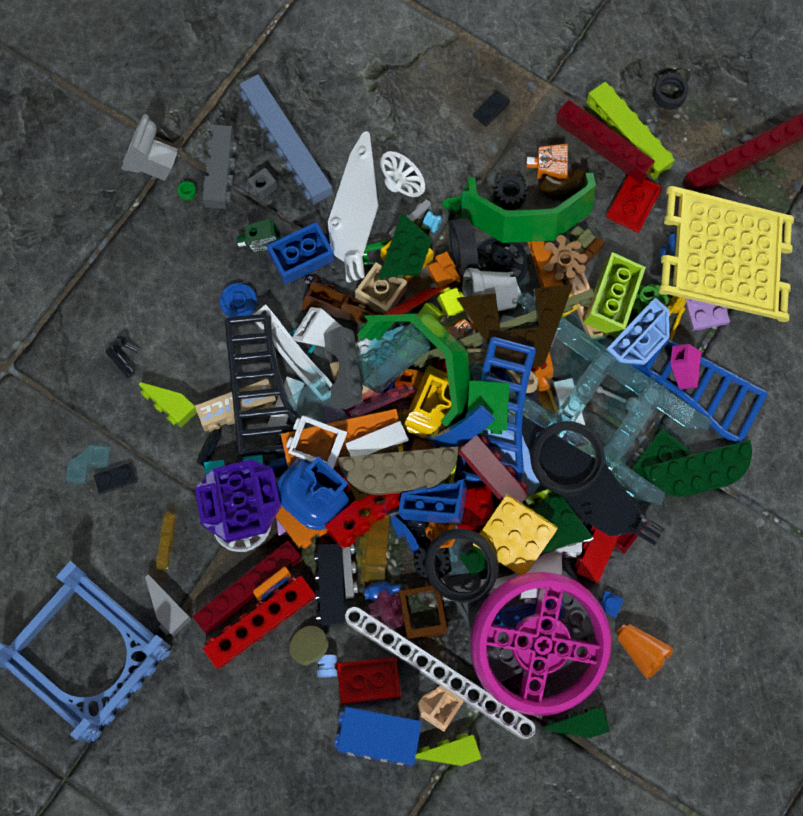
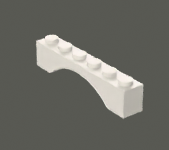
M263 306L253 315L270 314L274 347L321 404L326 406L332 401L330 387L333 384L309 359L299 345L291 339L290 334L268 306ZM254 322L261 332L264 333V322Z

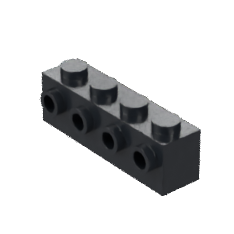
M338 544L318 545V550L314 551L315 563L318 562L319 570H315V582H319V590L315 591L316 602H320V610H316V621L320 622L321 627L345 626L342 548Z

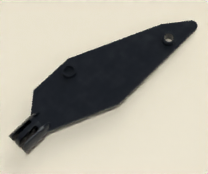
M523 416L522 436L527 448L531 452L536 436L545 428ZM555 434L551 435L544 442L540 451L541 468L549 479L561 485H574L582 482L591 474L595 465L594 457ZM604 464L599 479L590 488L577 494H561L578 518L610 537L634 533L655 546L657 542L640 532V530L657 539L661 535L644 525V523L660 532L665 530V528L643 516L606 464Z

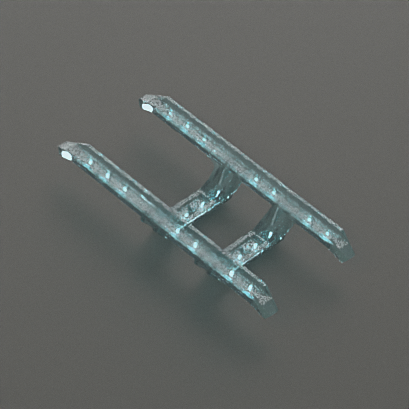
M528 292L522 293L518 302L525 314L535 311L534 297ZM561 317L556 338L589 360L590 364L563 404L555 411L545 409L525 396L523 416L543 428L561 421L575 422L608 373L638 394V397L615 433L604 446V464L608 466L627 493L639 501L661 505L665 499V493L619 460L626 454L656 407L687 428L707 431L711 425V419L669 392L663 384L659 385L656 383L653 377L649 378L632 365L617 361L616 357L606 350L607 346L605 344H600ZM472 362L469 366L470 375L474 381H479L483 368L478 362ZM491 371L489 372L490 377L501 379ZM509 390V402L516 404L518 392ZM574 431L555 433V435L595 458L593 446L580 433Z

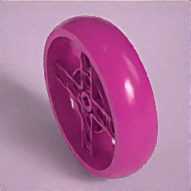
M550 572L526 573L516 576L497 587L478 610L470 637L472 663L477 677L486 691L495 700L509 709L535 716H547L567 711L589 697L605 675L612 649L609 622L595 596L586 587L572 578ZM540 588L535 614L522 619L515 628L492 624L497 613L509 600L525 591ZM563 592L576 599L586 610L592 624L594 642L571 638L566 625L558 618ZM548 599H552V600H553L552 606L549 607V608H546V607H545V602H546ZM544 619H548V620H549L548 626L545 627V628H542V627H541L542 621H543ZM501 632H505V639L502 641H498V634ZM520 636H525V642L521 645H518V638ZM543 640L545 644L539 647L538 643H542ZM560 643H564V649L557 652V646ZM487 645L512 650L514 659L524 669L519 695L508 690L495 677L489 665ZM583 646V647H584L583 653L580 654V655H577V654H576L577 649H578L579 647ZM541 659L540 666L538 668H533V663L536 660ZM567 659L588 663L583 674L573 685L556 695L542 698L548 673L558 670ZM537 680V685L534 688H529L530 682Z

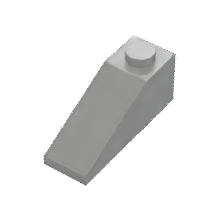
M148 574L145 578L157 620L161 623L159 628L166 635L171 633L175 636L192 619Z

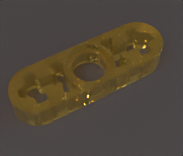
M164 514L156 562L158 570H168L176 514Z

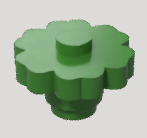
M652 283L646 287L640 285L632 312L639 315L655 297L666 307L669 305L668 295L659 293V285Z

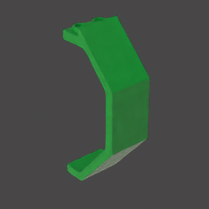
M586 173L584 188L554 209L514 211L504 210L477 194L475 178H468L467 186H464L461 196V218H468L473 226L502 243L555 241L559 235H563L592 213L596 188L594 174Z
M431 314L364 316L368 321L361 326V331L357 334L362 341L365 338L369 341H372L374 338L380 340L395 322H412L444 354L451 397V409L441 422L448 427L463 420L468 413L469 381L471 380L468 351Z

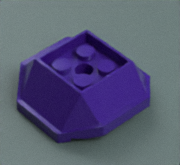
M252 459L214 468L195 487L202 527L227 543L267 533L281 508L273 468L264 466ZM244 500L243 503L236 504L238 501Z

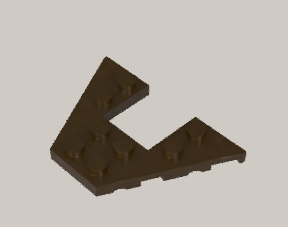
M573 284L533 289L538 327L501 332L496 293L458 297L457 302L462 306L487 345H489L492 337H497L534 347L536 353L532 368L545 365ZM496 346L494 356L524 365L527 353Z

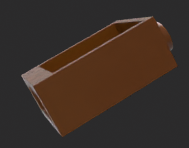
M430 582L422 584L420 588L406 586L403 587L402 591H399L408 641L447 634L441 595L433 588ZM434 592L440 625L411 630L406 597Z

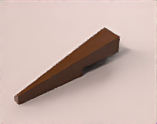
M315 276L301 309L308 311L311 307L321 308L330 316L360 323L368 321L364 316L383 315L380 311L377 313L371 311L368 304L352 295L335 290L334 285L329 284L327 286L320 282L321 278ZM395 322L389 329L394 330L397 322Z

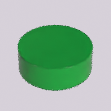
M190 181L180 183L177 188L178 194L183 200H191L196 196V187Z

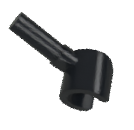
M123 335L117 337L122 341V344L118 342L113 343L116 348L124 346L138 354L141 350L128 343Z

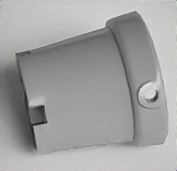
M467 268L463 276L462 294L466 297L496 293L498 311L515 309L517 303L512 304L513 298H518L516 277H510L514 274L513 272L480 271L477 268Z

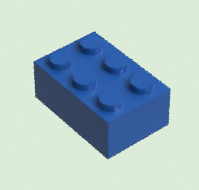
M317 222L266 245L268 255L284 285L334 262V252Z

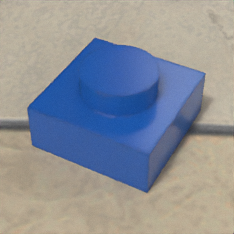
M605 591L600 605L605 614L616 618L624 599Z

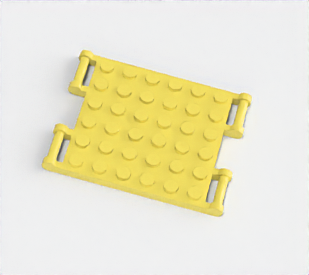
M675 186L667 187V214L664 217V224L677 225L675 257L670 255H663L661 257L663 267L659 293L778 319L780 322L789 321L788 293L791 291V285L780 282L781 252L786 254L792 253L791 229L794 217ZM675 196H679L678 217L674 216ZM784 224V238L782 243V225ZM670 264L674 265L673 287L669 286ZM779 291L781 292L780 311H778Z

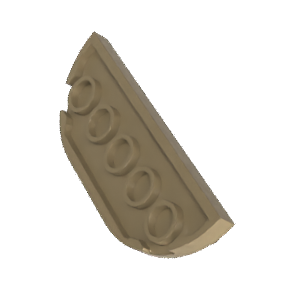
M458 447L338 457V461L346 480L364 493L373 495L404 493L422 488L429 489L442 484L455 468Z

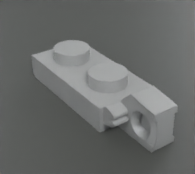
M426 199L423 203L418 204L415 210L410 215H407V217L419 226L427 212H432L431 202ZM397 226L393 227L389 232V236L392 239Z

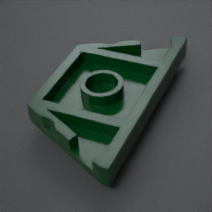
M403 213L400 216L387 252L379 280L396 277L397 279L404 278L405 276H420L432 239Z

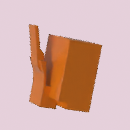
M448 252L436 256V261L427 265L426 269L436 287L449 286L452 288L460 284L461 278Z

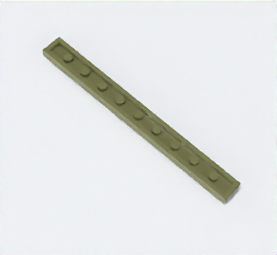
M590 289L569 297L563 313L573 310L575 305L580 304L581 307L591 303L590 299L595 296L593 290ZM536 310L501 323V332L519 330V327L523 325L530 327L537 324ZM479 332L457 340L465 349L471 345L475 348L484 344V339ZM436 348L413 357L412 363L414 367L424 368L430 365V361L437 359L439 362L444 360L445 356Z

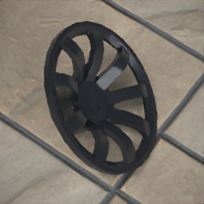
M493 238L481 244L477 249L478 257L480 254L490 260L486 263L478 264V269L492 266L489 272H512L510 269L512 267L522 270L521 275L518 279L516 278L517 285L524 279L528 270V258L526 252L518 243H506L505 248H497L496 242L500 241ZM491 244L494 253H486L483 249ZM513 245L519 252L511 254L509 251L510 246ZM522 256L524 265H518L512 260Z

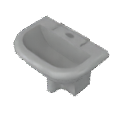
M143 114L139 121L128 151L125 154L122 169L135 173L144 172L165 181L172 169L178 149L154 139L157 128L147 114Z

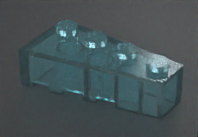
M410 324L394 334L392 340L383 341L378 349L372 348L369 350L367 356L361 355L358 357L361 384L378 394L381 393L397 377H400L407 368L413 365L416 360L428 352L431 348L429 339L417 327Z

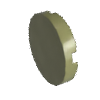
M308 626L299 630L290 642L289 651L291 657L299 664L305 666L310 665L309 663L318 662L328 649L326 633L316 626Z

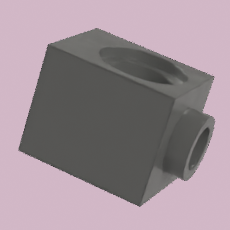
M266 168L247 180L249 193L253 197L256 196L259 201L277 189L276 180ZM259 184H265L263 187H257Z

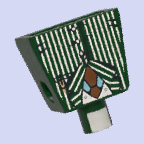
M270 218L246 225L245 234L237 236V243L239 247L248 245L253 252L267 251L266 245L281 239V231L274 220Z

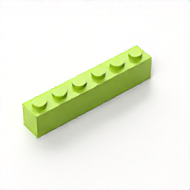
M604 82L589 92L586 102L611 130L655 161L653 171L650 174L654 180L672 167L675 160L671 152L666 151L661 141L651 134L649 128L643 125L637 114L627 107L623 99L619 98L612 86Z

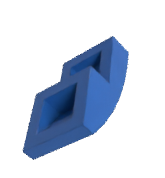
M395 516L390 517V522L397 539L405 536L411 554L418 552L419 546L410 530Z

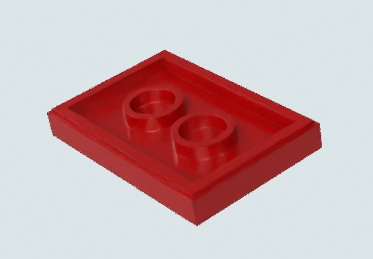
M628 175L606 218L639 233L663 187L647 179L640 184Z
M397 657L337 663L341 705L401 698Z

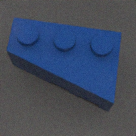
M463 479L452 484H440L438 487L404 492L401 494L399 514L403 520L462 525L467 485Z

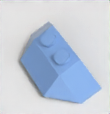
M655 297L606 350L620 363L645 365L669 339V309Z

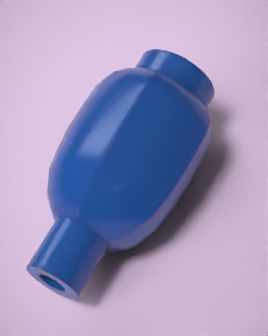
M377 581L370 583L368 587H364L366 599L380 601L390 598L393 593L401 591L400 584L392 585L387 581Z

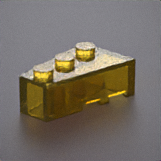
M388 514L381 521L374 523L371 529L364 534V538L360 537L359 549H363L362 555H358L357 567H361V584L385 581L389 530Z

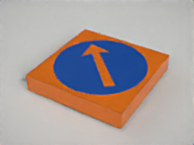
M283 567L253 591L259 602L266 600L275 590L284 586L292 578L290 572L286 567Z

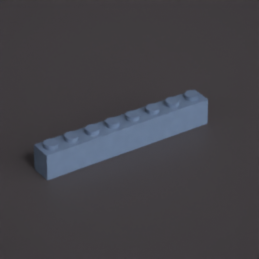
M257 74L240 83L241 91L239 95L242 101L248 103V109L252 116L256 115L259 127L265 129L268 141L276 146L275 151L277 155L285 160L284 165L289 172L292 171L294 181L298 186H302L305 198L307 200L310 199L314 205L332 195V186L260 76Z

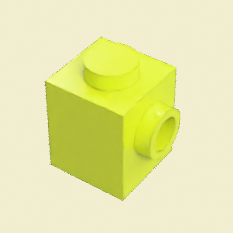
M449 287L440 292L441 295H439L437 300L443 313L446 314V319L464 312L462 306L457 302L458 297H464L461 291L459 292L457 288L451 290Z

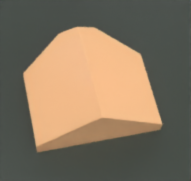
M439 686L435 690L423 695L418 702V708L422 718L444 732L464 701L442 686Z

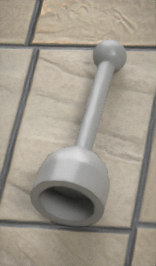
M602 386L596 387L597 393H604L625 403V407L629 412L635 414L641 402L640 399L631 397L626 400L604 390Z

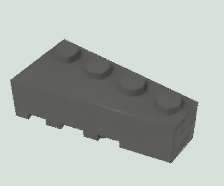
M210 124L209 131L212 136V140H208L210 159L206 160V173L209 176L205 175L203 202L207 208L227 209V204L231 203L232 195L229 189L230 186H233L234 176L231 174L232 169L235 170L236 167L234 153L238 152V142H235L232 126Z

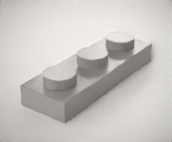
M353 544L342 549L346 599H354V593H358L357 581H353L352 574L356 573L355 561L351 562V554H355Z

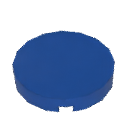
M242 283L230 284L224 288L219 300L222 311L228 317L252 315L257 306L254 290Z

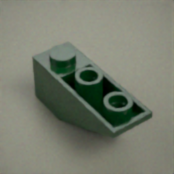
M596 706L584 709L585 713L577 715V712L565 715L566 720L558 722L557 718L547 721V726L542 727L543 731L586 739L610 732L603 708L597 709Z

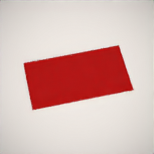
M449 286L427 288L383 315L404 314Z

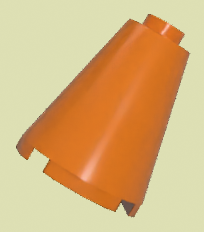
M624 624L617 631L619 635L617 640L646 679L653 677L664 665L665 656L669 659L674 652V649L668 644L631 624L628 626Z

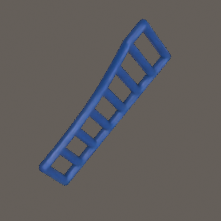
M492 337L488 345L479 381L510 383L509 390L518 392L516 404L508 402V410L515 412V424L507 422V430L514 432L515 444L484 437L488 440L489 446L515 452L516 465L501 462L505 466L507 464L510 465L515 471L514 477L519 481L524 473L522 451L523 408L536 349L524 344ZM496 346L527 353L525 364L522 365L495 358ZM491 365L521 372L520 384L490 377ZM459 455L455 477L486 485L478 475L463 471L465 460Z
M670 339L662 345L645 365L625 363L675 393L706 420L720 436L735 444L744 441L768 395L764 389L701 356L700 364L708 369L692 397L689 396L683 389H679L678 384L676 386L667 380L672 371L671 357L661 375L651 370L664 345L671 349L672 346L679 345ZM716 372L723 376L724 379L706 411L698 402L712 375ZM732 381L740 385L741 388L720 426L712 416ZM749 390L759 396L738 436L727 430Z

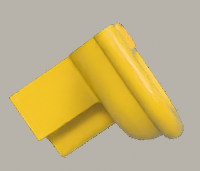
M428 365L402 424L405 431L426 439L427 435L432 434L436 430L441 429L443 431L448 428L441 422L451 409L447 373Z

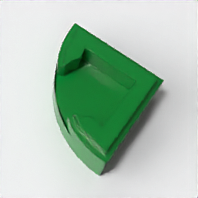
M461 196L447 198L441 206L457 215L461 210Z

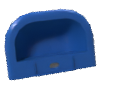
M319 456L312 463L306 459L297 458L277 482L282 507L309 529H326V524L351 505L347 495L343 492L348 482Z

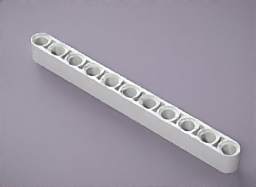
M357 607L347 610L345 618L350 627L519 738L528 739L534 735L535 725L531 720L517 711L502 705L488 692ZM351 613H358L360 619L357 622H351L349 615ZM368 624H375L377 630L374 633H368L365 629ZM387 634L392 635L394 641L392 644H385L382 640L383 636ZM403 645L408 646L411 650L407 656L399 652L400 647ZM420 656L425 657L428 661V664L424 667H420L416 663V659ZM435 668H442L445 675L442 678L435 677L433 674ZM452 679H459L462 686L460 689H453L450 682ZM476 690L479 694L478 700H470L468 698V691ZM487 701L495 703L496 709L494 712L486 710L485 704ZM505 712L512 714V723L507 724L503 721L502 716ZM522 724L529 725L530 733L528 735L521 733L520 726Z

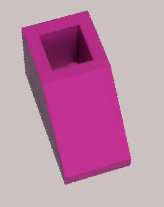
M690 344L672 346L670 364L679 389L697 388L701 351Z

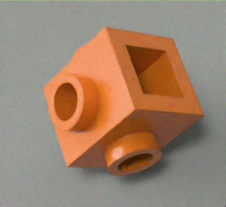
M429 522L425 533L432 543L437 536L445 531L455 529V526L453 524ZM455 539L445 542L439 549L452 547Z

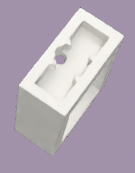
M303 415L301 419L297 418L293 428L296 430L295 436H290L286 448H289L288 453L311 462L317 458L296 450L305 423H310L338 434L328 461L323 460L334 469L347 432Z

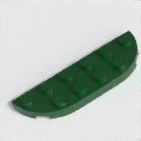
M748 440L641 469L646 480L653 488L670 497H688L729 486L741 479L751 463L752 445L751 441Z

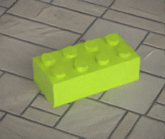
M611 252L603 263L594 289L595 296L591 299V303H589L583 323L617 338L626 328L646 267Z

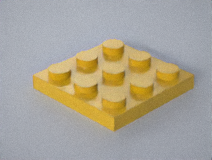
M506 494L479 534L492 545L500 563L517 574L523 575L530 570L558 527Z

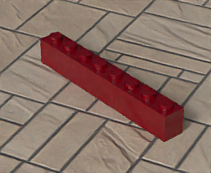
M803 113L693 169L686 174L682 182L687 190L701 193L803 139Z

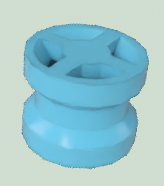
M428 211L421 227L423 229L428 228L435 234L440 227L443 217L440 215L435 216L433 212Z

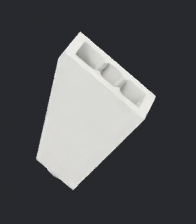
M311 307L291 339L297 342L325 347L324 334L341 325L323 309Z

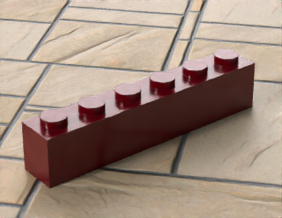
M568 100L558 111L556 121L558 125L640 184L652 173L655 164L652 158L571 100Z
M289 541L285 542L192 617L208 635L255 598L253 591L283 567L290 570L302 560L301 556Z

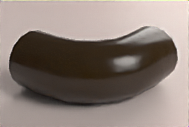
M574 169L570 176L563 181L556 180L547 175L541 184L539 192L556 199H567L584 187L586 174L581 170Z

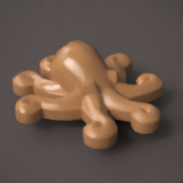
M559 235L556 238V241L559 243L558 248L552 242L545 244V250L551 251L553 256L549 264L544 266V270L552 272L554 265L557 263V273L554 276L557 281H561L564 278L563 272H566L568 279H574L576 273L572 271V268L579 274L585 272L586 267L579 265L574 259L580 263H585L587 255H580L572 251V249L578 250L581 248L579 241H573L565 246L566 238Z

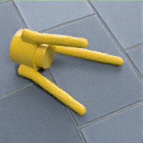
M674 295L672 298H669V316L672 312H678V315L670 333V340L675 335L681 316L686 310L684 306L687 303L686 298Z

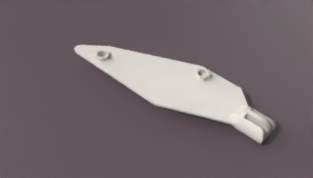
M367 131L362 133L350 153L328 220L330 247L334 252V256L344 262L346 281L348 283L353 282V279L357 281L360 277L362 279L365 278L362 257L378 209L370 133Z

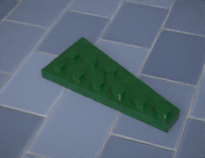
M553 493L531 508L532 511L558 527L540 555L593 540L591 534L561 494ZM476 546L459 557L471 575L488 571L487 559L482 550Z

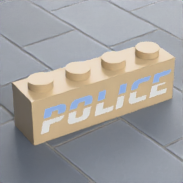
M268 379L241 388L239 392L271 389ZM232 392L195 405L204 431L211 432L212 430L219 429L221 425L235 423ZM275 396L240 400L241 411L273 408L276 405Z

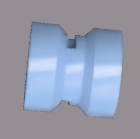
M324 655L317 662L319 664L317 677H337V670L335 669L336 655Z

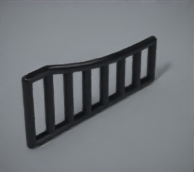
M270 314L228 317L225 319L238 456L246 457L285 453L283 445L245 449L244 442L245 437L296 431L293 428L297 416L286 394L278 368ZM264 322V333L234 336V324ZM266 340L267 351L236 354L235 343ZM269 359L271 370L237 372V362ZM273 377L276 388L239 392L238 381ZM280 396L283 403L282 407L241 411L240 400ZM288 414L292 425L243 430L242 419Z

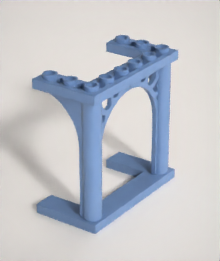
M70 561L56 576L64 583L60 590L10 646L0 642V667L12 672L64 718L74 729L70 734L74 739L90 743L91 740L94 742L101 735L102 732L100 730L105 724L109 725L116 717L114 715L115 712L127 705L130 700L128 697L133 692L136 693L143 686L142 681L145 677H150L156 671L158 662L160 660L164 661L169 656L171 646L159 636H155L93 583L88 578L89 575ZM74 592L78 593L114 624L121 632L126 644V664L120 678L108 690L92 697H75L63 692L20 655ZM134 640L136 645L139 643L141 646L132 648L131 642ZM143 651L146 654V658L141 662H135L132 660L133 653ZM132 665L139 667L133 670L134 673L129 672ZM119 683H122L123 686L119 689L117 686ZM105 697H109L110 700L106 701L104 707L102 700ZM92 701H96L99 706L96 716H91L88 710ZM80 702L84 703L83 713L80 711L82 708L77 706Z

